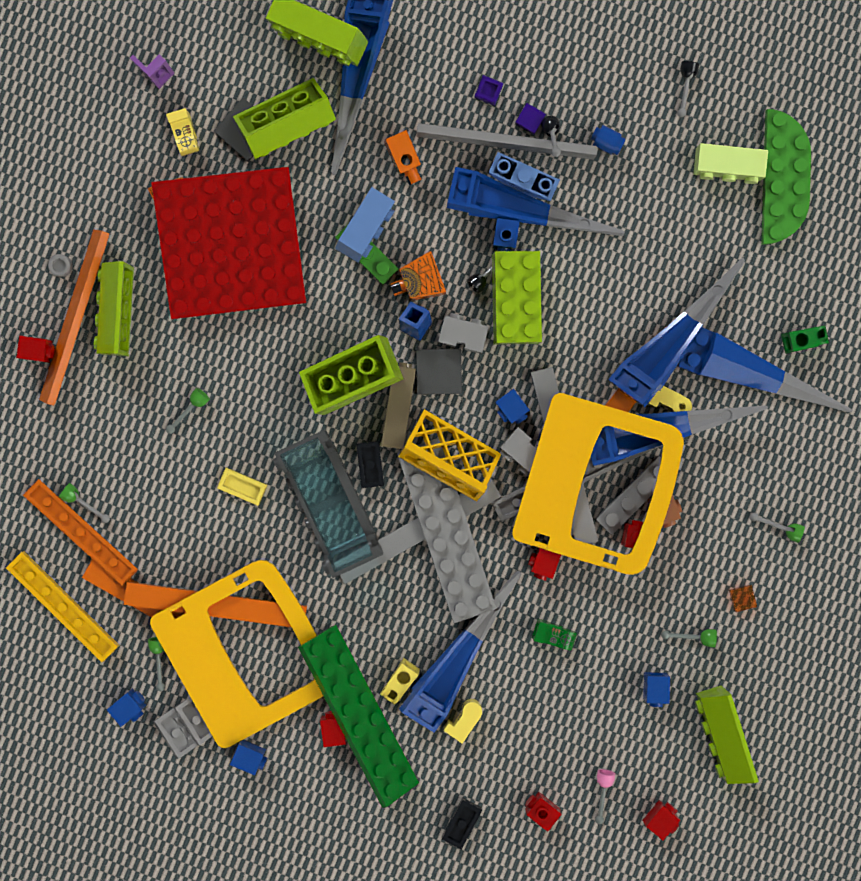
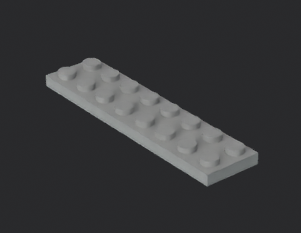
M439 438L430 440L431 445L440 443ZM424 442V443L418 444L417 446H419V447H424V446H426V445H425V442ZM442 447L433 449L436 457L445 458ZM398 457L453 623L497 609L457 490Z

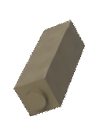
M399 362V368L404 379L390 385L381 446L403 449L416 369L412 368V364Z

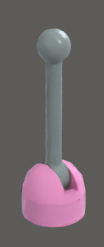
M599 769L597 771V782L602 787L599 811L595 817L597 824L604 822L602 815L606 788L611 787L615 781V773L606 769Z

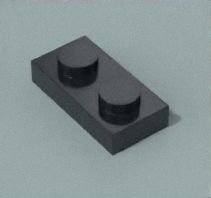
M379 441L356 444L361 488L384 486Z
M462 797L442 835V840L462 850L482 812V807Z

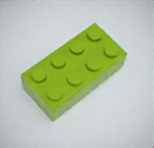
M273 0L266 19L271 24V28L277 31V35L286 40L293 38L298 41L297 44L307 49L314 47L322 56L329 58L332 55L337 58L339 63L348 67L350 64L358 67L369 42L359 28L295 0Z
M495 251L492 254L494 345L539 344L542 342L540 251Z
M381 335L374 336L299 372L314 413L320 415L329 414L404 379L388 338Z

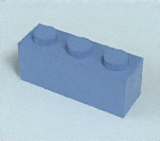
M371 187L339 238L335 249L356 262H359L362 256L367 258L373 248L370 245L373 238L378 240L384 230L381 227L384 220L389 222L395 212L392 209L395 201Z

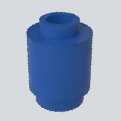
M602 125L601 129L596 127L591 137V140L594 141L593 146H597L600 150L610 155L612 153L618 155L626 139L621 137L622 134L605 125Z

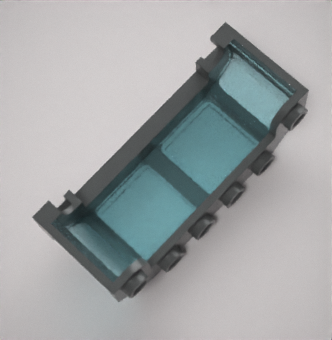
M322 430L274 453L276 456L273 459L278 471L283 470L287 474L286 483L290 491L294 490L298 497L295 499L296 505L300 511L304 510L307 519H304L305 524L310 532L314 531L317 538L314 540L318 551H323L325 555V561L322 562V566L327 575L331 574L332 578L337 577L383 555V550L376 538L377 535L344 463L326 430Z

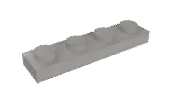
M657 456L595 518L610 535H613L652 496L661 462L660 456Z

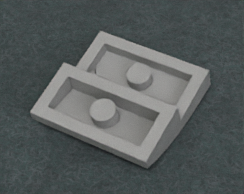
M191 697L153 721L177 759L212 737Z

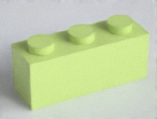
M700 143L696 148L693 175H700L699 178L705 180L720 177L725 182H735L736 179L744 180L746 184H758V181L760 182L766 177L768 150Z

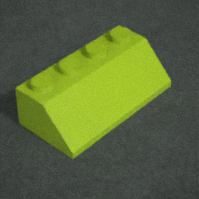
M314 78L233 116L255 159L264 157L279 147H285L290 142L300 137H305L310 132L321 127H326L336 120L328 97Z
M124 261L102 263L101 269L99 268L98 282L101 283L100 291L96 295V302L99 305V314L95 316V326L98 327V335L94 338L96 354L129 356L134 267Z
M721 685L696 693L698 700L695 701V706L698 713H702L704 722H701L705 735L710 737L711 743L708 744L712 757L716 756L718 764L715 765L718 777L723 778L727 784L759 782L731 693Z

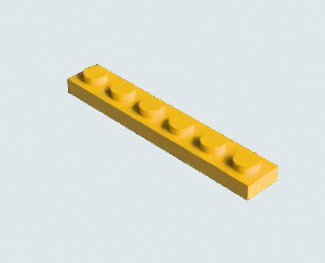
M25 551L21 552L6 567L101 662H104L120 646Z

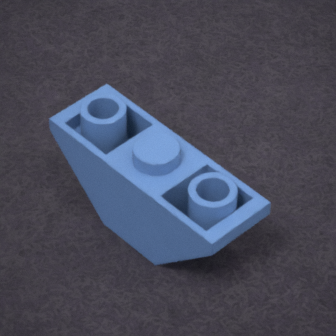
M497 152L488 173L508 187L528 196L551 201L560 179L500 152Z

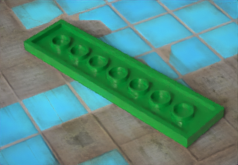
M333 625L298 646V649L382 808H385L419 784V781L338 627Z

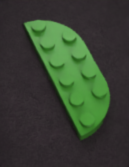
M767 109L765 111L764 150H768L766 177L763 179L761 245L780 242L795 233L804 222L810 204L811 146L808 136L803 127L793 117L774 109Z

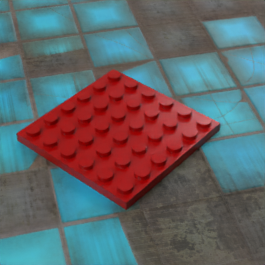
M289 167L151 182L171 319L306 303Z

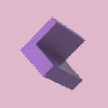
M160 54L147 67L134 55L130 57L137 68L158 89L174 74V71Z

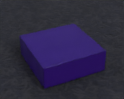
M483 75L474 98L495 106L504 83Z
M526 103L515 124L534 135L546 114Z

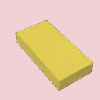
M226 467L217 489L259 506L268 485Z

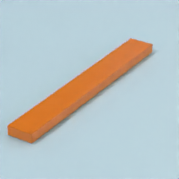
M93 229L58 338L54 357L51 360L39 398L40 401L54 406L109 238V233Z
M128 581L124 605L164 610L197 591ZM229 595L208 608L211 617L291 627L276 601ZM301 605L306 614L307 606ZM183 606L174 610V612L186 613Z

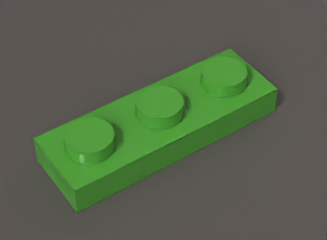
M346 227L335 237L337 240H339ZM371 242L370 245L373 248L367 258L362 256L359 262L384 285L399 269Z

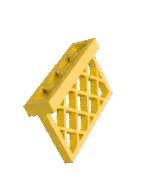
M424 409L398 457L477 502L487 489V484L501 457V453ZM424 418L433 422L435 429L425 430L423 425ZM448 431L452 433L454 440L445 442L442 432ZM437 433L440 443L431 445L428 435ZM422 436L426 446H417L412 443L413 439ZM467 442L471 444L473 451L465 453L461 443ZM456 444L459 455L450 456L447 446ZM442 447L445 458L436 457L433 449ZM487 453L494 458L492 463L484 464L481 454ZM476 456L479 466L470 467L467 457ZM462 459L465 469H457L452 460ZM481 470L484 477L483 481L480 482L475 479L472 471Z

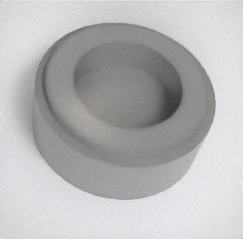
M63 254L52 256L48 262L49 271L57 277L68 276L73 268L70 258Z

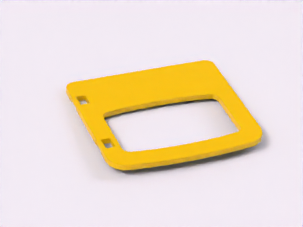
M564 393L555 394L550 403L513 527V538L521 543L630 575L640 573L646 568L669 508L684 445L682 433L670 424ZM605 426L660 441L663 445L652 498L639 536L629 554H622L582 542L571 536L573 516L583 477L595 443L602 428ZM536 534L549 536L548 544L535 541ZM605 554L618 557L616 565L604 562Z
M257 560L156 613L150 620L151 628L215 742L221 748H228L323 697L315 679H313L310 683L269 705H260L240 677L214 628L208 612L209 606L256 581H261L283 611L301 645L317 635L289 585L276 566L267 560ZM245 573L248 580L237 585L234 578ZM183 606L186 613L175 618L172 611Z

